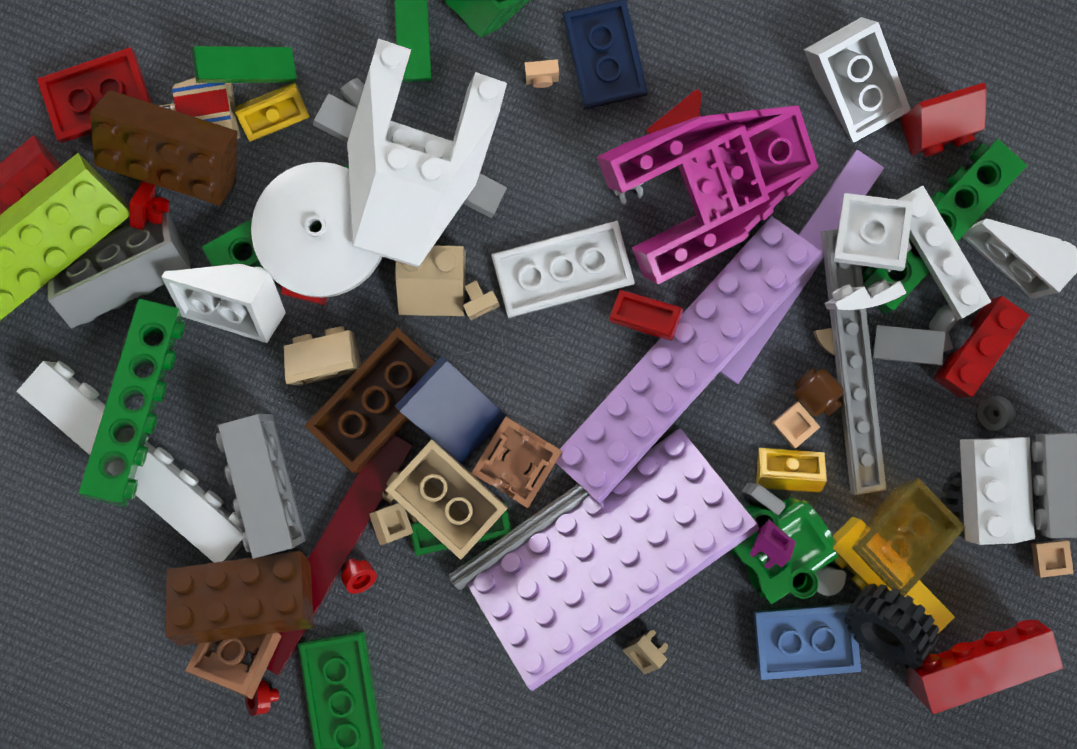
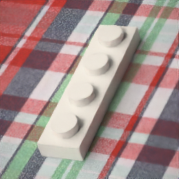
M924 186L898 199L914 202L909 237L956 318L962 319L990 303L991 300Z

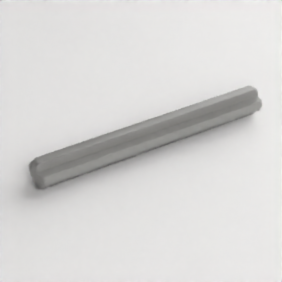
M579 484L575 485L449 575L450 581L456 589L462 590L479 573L487 570L506 554L511 553L528 541L534 534L539 533L555 522L561 515L566 514L579 505L590 494Z

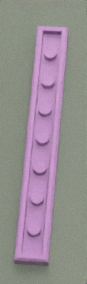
M856 150L798 235L823 253L821 231L838 229L844 193L866 196L884 167L859 150ZM820 262L719 372L735 384H739Z

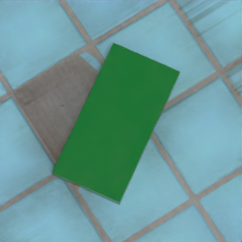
M365 631L300 641L298 648L314 749H384Z

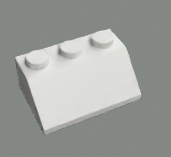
M1030 437L960 440L965 541L985 545L1013 544L1035 539Z

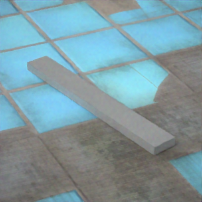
M838 229L821 231L828 300L834 298L832 296L834 291L845 285L850 284L851 287L864 286L861 265L833 262ZM866 308L856 310L830 309L838 383L844 389L840 401L842 402L841 413L851 494L858 495L886 490Z

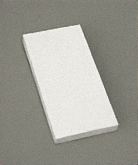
M618 221L491 254L508 318L635 284Z

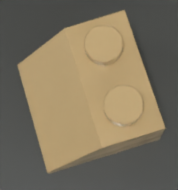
M433 246L419 267L396 261V290L399 315L464 316L466 262L464 246Z
M344 326L325 330V336L313 339L312 334L292 338L293 344L284 346L286 384L301 386L354 373L362 365L354 332L350 330L345 331Z

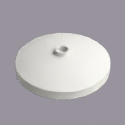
M313 162L295 166L277 176L265 188L256 203L251 225L252 242L256 256L263 268L271 273L272 278L277 283L295 293L319 298L346 293L362 284L374 272L381 261L382 256L352 246L351 195L348 168L326 162ZM318 221L321 222V230L316 233L312 232V226H316Z

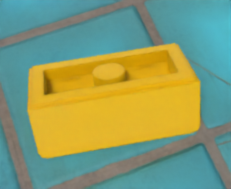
M295 82L235 107V114L249 142L310 117Z
M771 448L758 449L756 484L761 485L765 489L821 492L827 482L824 452Z

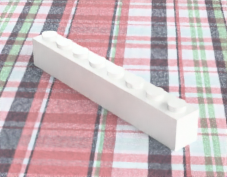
M42 361L16 392L90 455L105 404L97 398L99 393L93 387L84 382L80 384L72 377L75 373L69 366L61 361L57 363ZM122 429L118 433L117 441L122 443L130 441L134 437V429ZM147 435L144 446L148 447V453L144 466H138L134 479L138 480L135 495L214 563L229 561L243 545L242 533L245 532L242 518L239 519L235 512L229 513L222 506L223 500L210 490L205 492L197 485L199 480L186 469L181 471L172 463L174 458L167 451L160 447L156 449L147 442L149 439ZM121 460L113 461L109 464L107 470L113 476L119 475L124 470L125 463Z

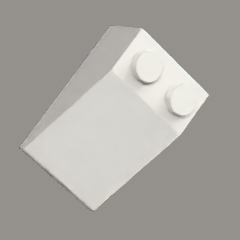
M861 17L804 49L815 79L851 142L858 141L911 110L878 22Z
M987 218L973 224L962 236L1031 299L1059 293L1077 273V248L1071 243L1055 237Z
M243 264L165 271L161 276L182 317L261 342L268 343L286 313L271 273L261 267L253 268Z

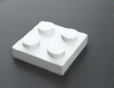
M844 193L833 262L903 271L906 263L914 202Z

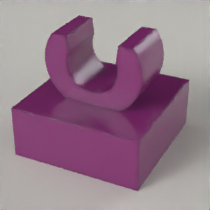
M768 520L760 528L750 555L754 557L758 552L762 551L768 556L764 564L766 569L773 567L775 563L782 568L791 559L796 542L773 522Z

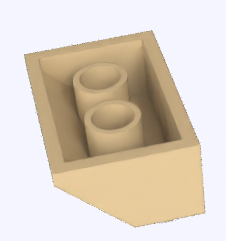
M432 439L385 490L460 560L508 508L453 456Z

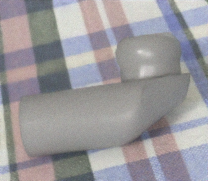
M949 305L939 308L929 324V329L932 331L946 332L944 351L954 349L949 331L956 321L960 320L956 318Z

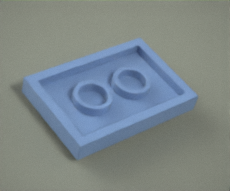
M853 603L753 611L759 678L761 680L861 672L859 643L854 639L855 634L849 633L847 629L848 624H845L844 621L845 614Z

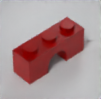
M1003 296L991 298V302L980 309L969 325L973 328V331L967 341L957 351L950 352L932 378L958 398L974 396L1029 317L1028 313Z

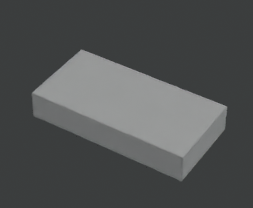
M877 325L873 359L942 366L946 332Z
M747 483L741 493L757 505L774 512L778 516L785 508L784 502L759 484Z

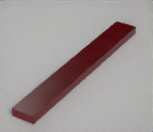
M397 435L361 473H358L308 559L311 562L313 618L371 520L369 514L375 512L383 500L382 492L386 493L385 490L388 487L387 482L393 472L400 471L414 445ZM307 629L280 632L281 639L266 669L279 676ZM257 649L256 654H252L250 658L251 660L253 658V655H257L259 649Z

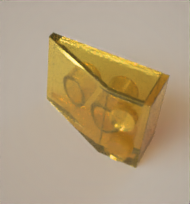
M919 478L901 483L878 507L852 546V549L891 590L893 588L900 590V595L905 596L966 527Z

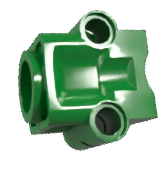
M791 497L783 501L785 508L779 516L757 505L744 507L754 520L762 515L763 523L759 530L770 520L796 542L791 559L782 568L775 563L773 567L766 569L764 564L768 556L762 551L758 552L754 557L750 555L759 530L730 550L733 556L745 564L749 581L758 595L765 597L771 605L788 593L801 599L812 597L819 587V579L815 572L838 558L837 553L833 549L836 543L831 532L813 507L805 500L800 501ZM800 573L799 580L793 584L794 577Z

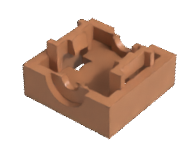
M505 417L471 474L496 487L513 500L528 508L562 451L508 417ZM502 439V441L500 442V444H499V446L497 447L496 451L494 452V454L492 455L491 459L489 460L488 458L490 457V455H491V453L493 452L494 448H495L496 445L498 444L499 440ZM509 449L510 451L506 454L504 461H502L503 454ZM530 463H532L529 473L527 475L523 474L528 470ZM543 465H545V467H544V469L542 470L541 474L539 475V477L537 478L536 482H535L534 485L532 486V483L534 482L535 478H536L537 475L539 474V472H540V470L542 469Z
M279 633L221 640L215 652L212 651L217 641L199 643L185 671L197 678L215 683L252 699L281 639V635ZM257 649H259L257 655H253L249 666L242 664L248 652L256 654Z

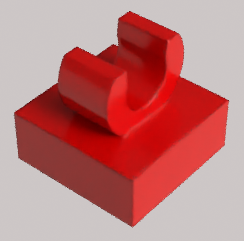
M142 181L129 203L130 227L144 230L148 221L153 224H162L163 212H169V200L163 197H155V185Z

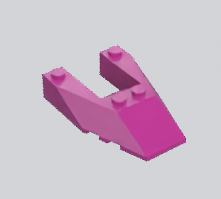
M797 105L698 116L626 142L596 157L608 188L621 193L679 166L696 216L632 247L643 277L656 284H660L744 241L749 236L748 232L759 221H765L774 212L773 208L785 196H790L819 168L800 108Z

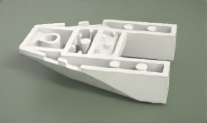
M378 38L347 142L352 246L366 252L419 267L477 183L500 112L507 83L475 72L467 88L453 141L393 122L391 117L411 49Z

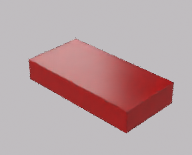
M620 289L609 316V321L616 325L672 341L683 309L679 306Z

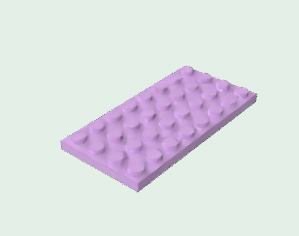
M679 428L648 450L601 503L591 495L588 496L579 505L566 514L561 515L555 522L539 533L534 534L528 541L511 553L506 554L487 570L479 573L467 583V586L525 684L531 691H534L758 531L759 527L682 429Z

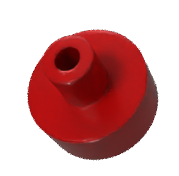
M354 558L346 561L344 565L346 569L341 575V581L346 590L351 594H358L369 589L377 578L372 565L368 561H357Z
M261 680L253 698L245 697L248 713L251 716L268 713L271 702H276L279 699L278 689H269L266 681Z

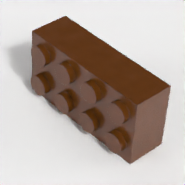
M111 90L105 94L90 112L94 166L219 206L236 183L237 130Z
M397 327L304 426L351 472L361 473L410 421L395 405L436 362Z
M302 551L267 555L254 559L245 558L167 569L165 636L179 646L313 628L311 562Z

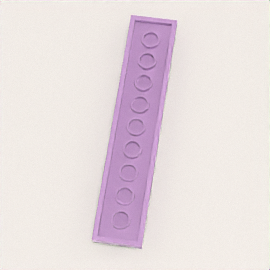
M771 216L682 314L673 340L669 341L660 338L560 448L562 453L556 463L595 500L601 503L824 257L822 251Z

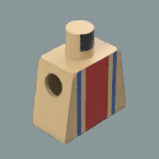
M192 78L175 84L172 87L174 103L160 105L164 108L237 130V139L241 138L238 118L235 114L236 105L232 83H196V78Z

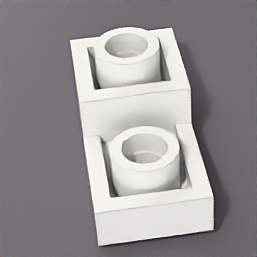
M886 279L872 284L867 290L865 286L851 287L848 284L832 293L834 298L824 304L827 309L834 310L864 309L897 299L906 294V291L900 281L887 282Z

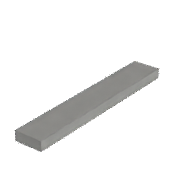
M328 93L313 121V126L347 143L357 108ZM480 173L475 187L463 204L492 218L507 187Z

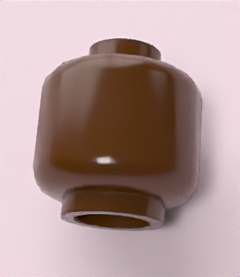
M812 368L794 384L797 388L794 392V398L813 417H817L822 413L829 417L842 405L839 398L843 395L844 389L826 369L816 371Z

